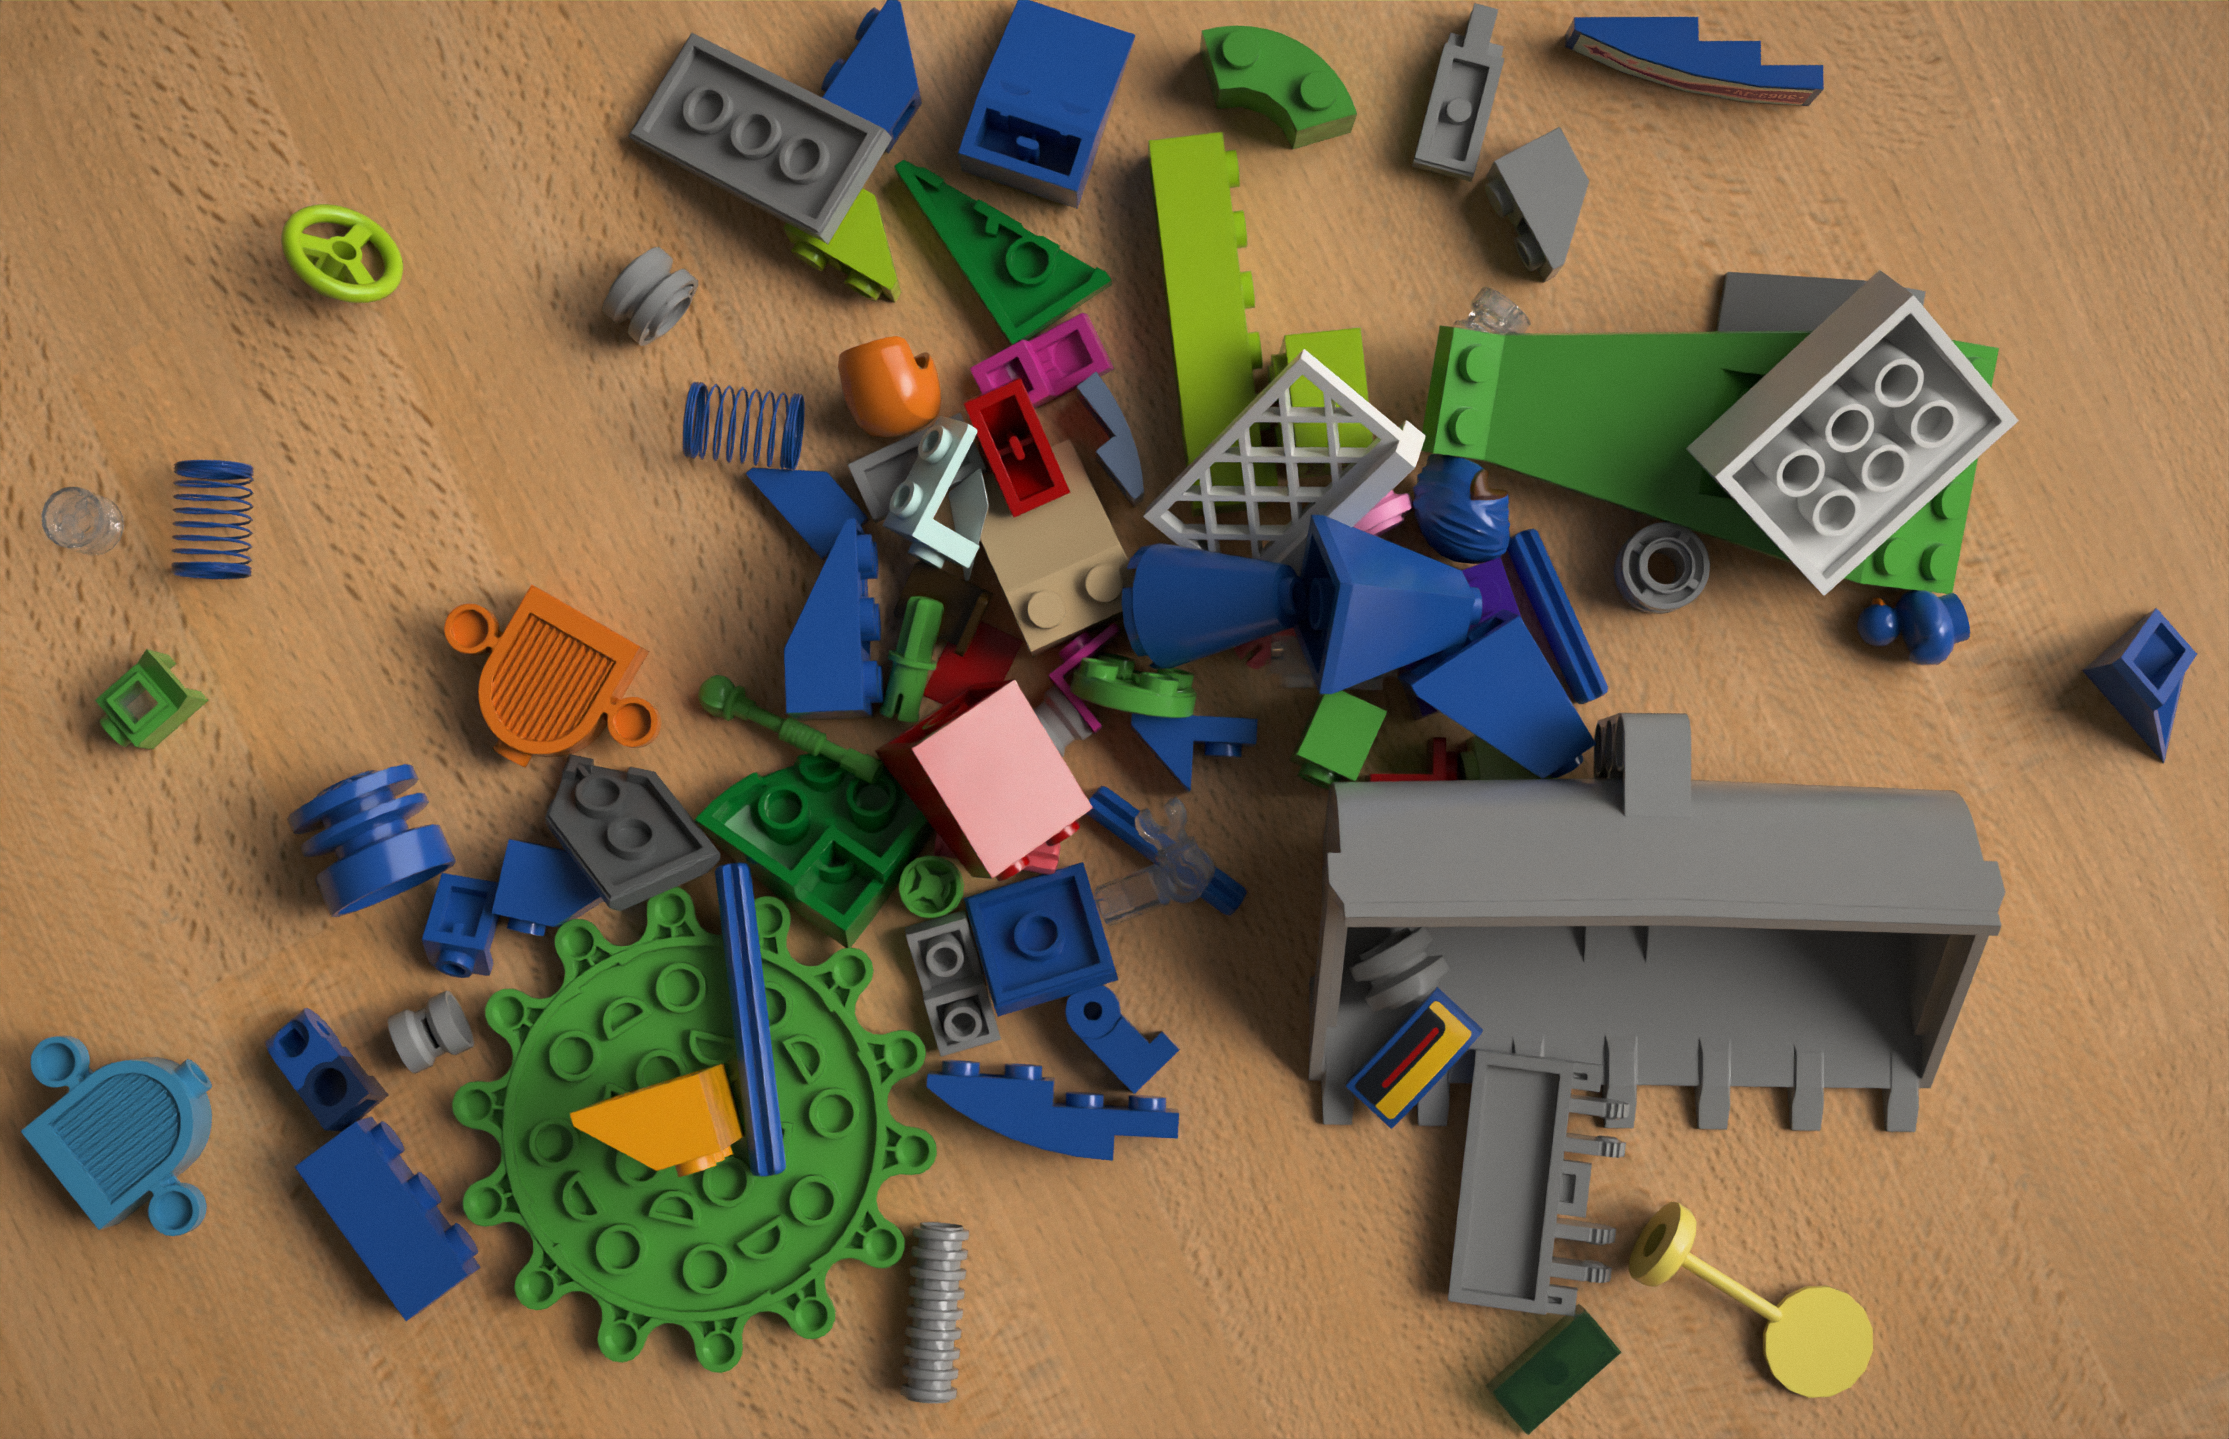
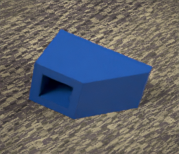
M887 0L881 10L874 7L866 14L855 35V39L859 41L858 45L847 61L839 58L832 65L821 86V90L826 92L822 98L884 128L889 133L892 140L885 150L888 154L922 104L901 2L898 0Z

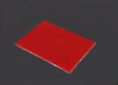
M981 621L971 645L963 657L954 653L957 645L947 642L937 662L936 670L933 671L924 689L923 696L944 705L973 684L1004 681L1023 641Z

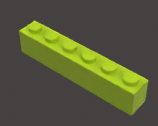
M1223 132L1148 141V163L1186 468L1260 394H1255L1252 370L1263 368L1259 332L1248 333L1245 309L1255 308L1251 271L1240 272L1237 248L1247 247L1245 216L1243 210L1232 211L1230 188L1240 187L1236 150L1225 151ZM1254 422L1249 427L1251 447H1262L1260 431L1270 430V422ZM1239 439L1230 447H1239ZM1214 462L1210 466L1212 486H1244L1241 462ZM1253 462L1256 486H1278L1276 463ZM1198 478L1192 486H1200V479ZM1190 501L1192 517L1204 516L1202 501ZM1214 501L1216 514L1247 510L1246 502ZM1258 502V509L1265 508L1268 502Z

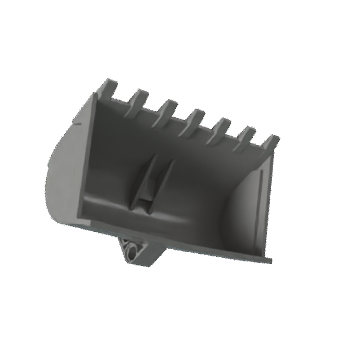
M1617 713L1598 720L1594 735V741L1597 744L1594 746V778L1331 783L1323 840L1322 911L1315 976L1309 979L1308 1080L1320 1081L1323 1124L1352 1125L1354 1094L1346 1087L1349 1078L1392 1036L1395 1028L1438 987L1483 1029V1032L1448 1072L1416 1104L1418 1126H1447L1450 1083L1473 1082L1475 1056L1478 1048L1603 1064L1601 1078L1602 1098L1625 1101L1630 1104L1629 1118H1621L1619 1120L1603 1118L1604 1128H1634L1637 1085L1694 1086L1697 1129L1727 1130L1730 1111V1086L1787 1087L1790 1130L1799 1131L1821 1130L1824 1088H1882L1885 1131L1915 1132L1919 1110V1088H1931L1988 937L1998 936L2001 929L1998 911L2005 895V888L1998 862L1983 860L1971 813L1959 793L1954 790L1691 780V728L1686 713ZM1407 927L1410 931L1418 927H1427L1433 938L1425 950L1427 955H1442L1450 971L1438 979L1439 984L1414 1000L1393 1010H1389L1387 1007L1373 1013L1365 999L1373 987L1371 982H1355L1348 967L1361 959L1359 956L1361 952L1386 937Z

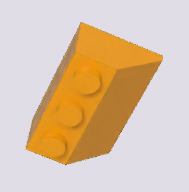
M724 1063L604 1099L570 1113L573 1126L656 1171L675 1166L678 1177L716 1166L717 1162L723 1161L725 1157L733 1154L731 1144L745 1136Z

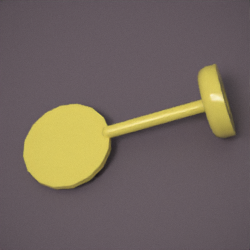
M1670 1202L1650 1219L1641 1232L1629 1260L1628 1271L1631 1278L1645 1286L1655 1287L1668 1281L1682 1266L1766 1318L1767 1323L1763 1331V1355L1771 1374L1788 1390L1808 1398L1831 1397L1850 1388L1865 1372L1873 1352V1328L1864 1308L1849 1294L1827 1285L1805 1286L1786 1295L1775 1306L1690 1253L1696 1236L1697 1222L1688 1208L1678 1202Z

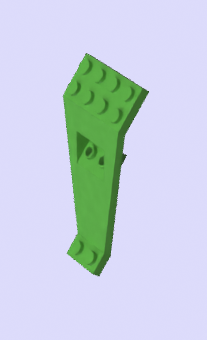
M1440 325L1422 429L1425 440L1421 451L1477 459L1792 563L1686 448L1814 330L1493 334ZM1952 340L1992 388L1999 348ZM1978 458L1843 580L1860 584L1918 591L1925 590L1943 594L1952 593Z

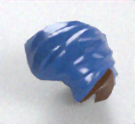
M1431 454L1428 456L1426 466L1417 475V484L1413 487L1414 515L1418 527L1421 529V533L1428 544L1441 556L1454 562L1482 564L1501 557V555L1505 554L1510 540L1508 491L1488 487L1489 472L1472 461L1450 455Z

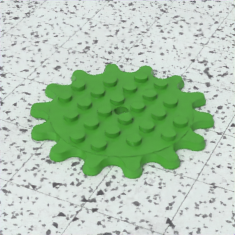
M678 886L649 899L647 903L648 923L646 931L639 941L629 946H618L610 943L604 938L600 930L588 920L572 919L565 922L558 929L555 936V948L565 970L564 983L559 991L551 997L539 999L514 988L502 989L495 992L489 998L485 1007V1018L489 1026L496 1033L504 1037L511 1046L513 1060L509 1071L496 1081L469 1082L461 1086L454 1095L452 1107L456 1119L466 1127L484 1130L492 1134L499 1142L502 1151L501 1162L497 1170L489 1177L470 1185L465 1192L463 1198L464 1213L474 1224L483 1227L494 1226L503 1222H515L523 1226L531 1235L533 1254L529 1262L516 1277L514 1288L520 1303L528 1309L542 1310L547 1309L563 1295L572 1291H582L592 1295L598 1301L602 1310V1322L597 1340L598 1345L604 1356L614 1362L623 1363L634 1359L642 1351L648 1335L654 1328L661 1324L674 1323L683 1326L689 1331L694 1340L697 1359L705 1369L716 1373L729 1371L738 1364L742 1357V1334L746 1322L753 1315L764 1311L781 1315L797 1335L803 1338L817 1339L823 1337L832 1329L836 1320V1310L825 1286L826 1275L830 1267L841 1259L853 1258L875 1268H888L896 1264L903 1255L905 1238L901 1230L887 1220L879 1211L877 1194L882 1183L889 1177L899 1174H921L927 1171L936 1159L937 1146L932 1135L926 1130L905 1126L897 1122L890 1114L887 1105L888 1094L892 1086L899 1080L916 1073L924 1064L926 1056L925 1045L921 1038L911 1031L898 1030L887 1034H873L866 1031L859 1024L855 1014L856 1002L859 995L868 987L874 972L871 959L862 950L852 947L840 949L826 962L817 966H805L792 958L787 948V935L791 923L790 911L786 904L776 897L763 896L755 899L754 902L786 1168L782 1173L758 1177L753 1176L750 1171L722 935L709 933L700 926L695 915L691 896ZM724 1063L745 1136L731 1144L733 1154L725 1157V1160L717 1162L716 1166L678 1177L675 1166L656 1171L573 1126L570 1113L604 1099Z

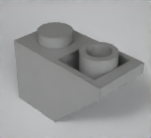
M1560 127L1495 160L1486 175L1489 183L1485 185V191L1493 209L1501 218L1508 215L1519 235L1514 239V244L1521 261L1530 272L1537 269L1543 282L1554 278L1565 263L1589 184V179Z

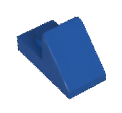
M1132 713L1131 729L1185 791L1190 793L1193 744L1205 745L1204 756L1241 758L1242 747H1254L1256 745L1258 719L1194 715L1186 718H1163Z

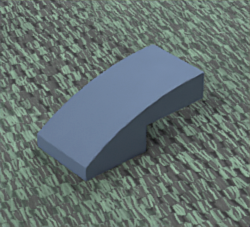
M1095 372L1077 386V398L1110 438L1109 441L1095 451L1096 461L1134 508L1144 498L1143 477L1138 451L1119 405L1101 377Z

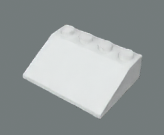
M1879 270L1691 443L1686 450L1825 596L2019 420L1917 298Z

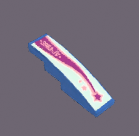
M1574 17L1565 34L1566 48L1622 73L1685 92L1750 103L1809 106L1824 90L1823 65H1761V41H1699L1698 17Z

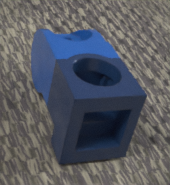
M304 1008L265 1041L269 1054L325 1131L342 1132L354 1122L362 1119L389 1096L374 1076H368L350 1051L341 1045L338 1037L328 1024L309 1008Z

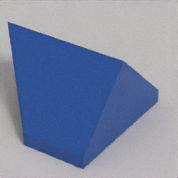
M2155 608L2082 671L2164 763L2184 675L2197 656V653L2162 613Z

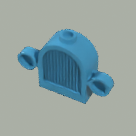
M63 1035L41 1041L31 1055L30 1063L33 1075L40 1083L48 1087L68 1086L69 1092L22 1129L21 1133L97 1229L102 1230L120 1224L149 1199H151L148 1207L149 1219L153 1227L160 1233L167 1236H179L196 1229L206 1215L207 1204L205 1197L197 1187L189 1183H181L177 1177L198 1159L210 1136L212 1110L206 1092L212 1088V1084L205 1072L190 1059L185 1060L182 1064H178L172 1060L159 1057H143L114 1062L93 1072L89 1068V1052L79 1039Z

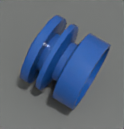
M404 764L380 771H366L344 779L324 789L313 800L289 815L287 820L294 834H304L324 828L322 832L314 835L302 844L300 849L304 857L335 853L338 861L325 868L315 878V882L331 917H340L354 913L399 895L438 876L456 863L440 825L431 824L409 829L406 821L418 814L429 803L425 793L395 798L414 786L419 780L412 765Z

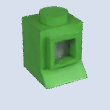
M146 649L138 663L95 700L106 713L99 720L100 724L123 747H127L132 742L135 747L153 750L209 701L201 691L185 688L171 672L170 669L176 663L168 654Z

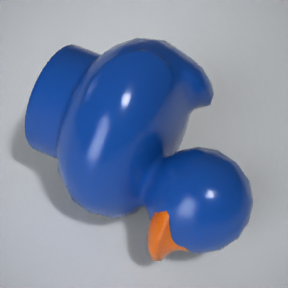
M1910 590L1901 596L1895 608L1886 605L1880 598L1874 597L1872 605L1863 610L1857 622V630L1860 637L1867 644L1877 647L1887 646L1894 642L1901 632L1902 638L1910 651L1909 660L1917 665H1939L1948 658L1954 644L1966 641L1970 637L1967 613L1961 600L1955 593L1937 597L1929 591Z

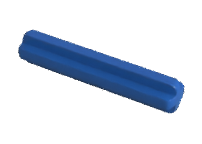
M1534 528L1527 529L1511 536L1507 547L1508 554L1575 701L1578 704H1585L1604 696L1608 692V685L1538 531Z
M1105 786L1099 787L1089 799L1093 809L1087 812V815L1224 915H1232L1245 899L1247 891L1242 885Z

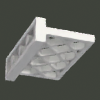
M1303 349L1147 507L1143 517L1182 547L1221 553L1219 540H1251L1253 559L1287 564L1300 577L1311 515H1325L1353 527L1415 469L1425 435L1407 420L1399 427L1396 426L1314 356ZM1301 375L1305 376L1323 391L1325 407H1291L1289 387ZM1279 398V407H1270ZM1254 422H1281L1284 447H1251L1249 427ZM1293 423H1326L1329 447H1295ZM1338 423H1361L1376 435L1377 438L1367 448L1340 447ZM1239 439V447H1230ZM1214 462H1241L1244 486H1212L1210 466ZM1253 462L1286 463L1288 487L1256 486ZM1297 463H1330L1332 482L1326 487H1300ZM1342 463H1350V464L1342 471ZM1199 478L1200 486H1192ZM1176 501H1202L1205 524H1184L1168 509ZM1214 501L1246 502L1249 525L1217 524ZM1258 502H1290L1292 520L1287 525H1260ZM1301 502H1310V503L1302 510ZM1262 540H1267V541H1269V542L1263 547V545H1262Z

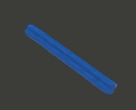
M731 863L718 866L715 870L750 1171L753 1176L764 1177L782 1173L786 1168L751 869L747 863Z

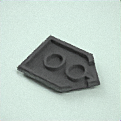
M569 754L555 799H552L545 816V824L609 908L618 911L627 909L708 873L720 860V852L656 772L635 767H629L628 772L594 766V759Z

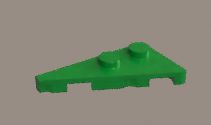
M905 159L894 166L897 175L1010 346L1021 340L1030 339L1112 285V280L1107 272L1098 267L1094 269L1061 250L1060 245L1026 230L1023 228L1022 223L978 199L976 201L946 184L942 177L928 169L917 167L910 162H906Z

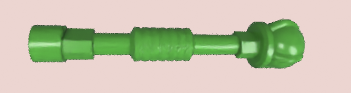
M712 676L705 680L699 688V702L703 709L713 716L723 717L727 721L732 720L735 716L745 721L750 719L778 733L780 740L813 756L824 755L840 763L841 768L854 773L856 777L872 785L878 780L882 772L884 762L868 754L864 755L852 748L847 750L827 740L825 733H821L792 717L783 719L756 706L755 701L745 697L744 687L739 685L735 688L733 682L725 676Z

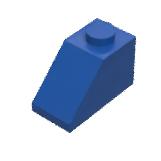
M508 840L492 908L493 914L509 917L507 929L544 936L546 925L560 927L565 922L577 919L604 901L566 850L522 840Z

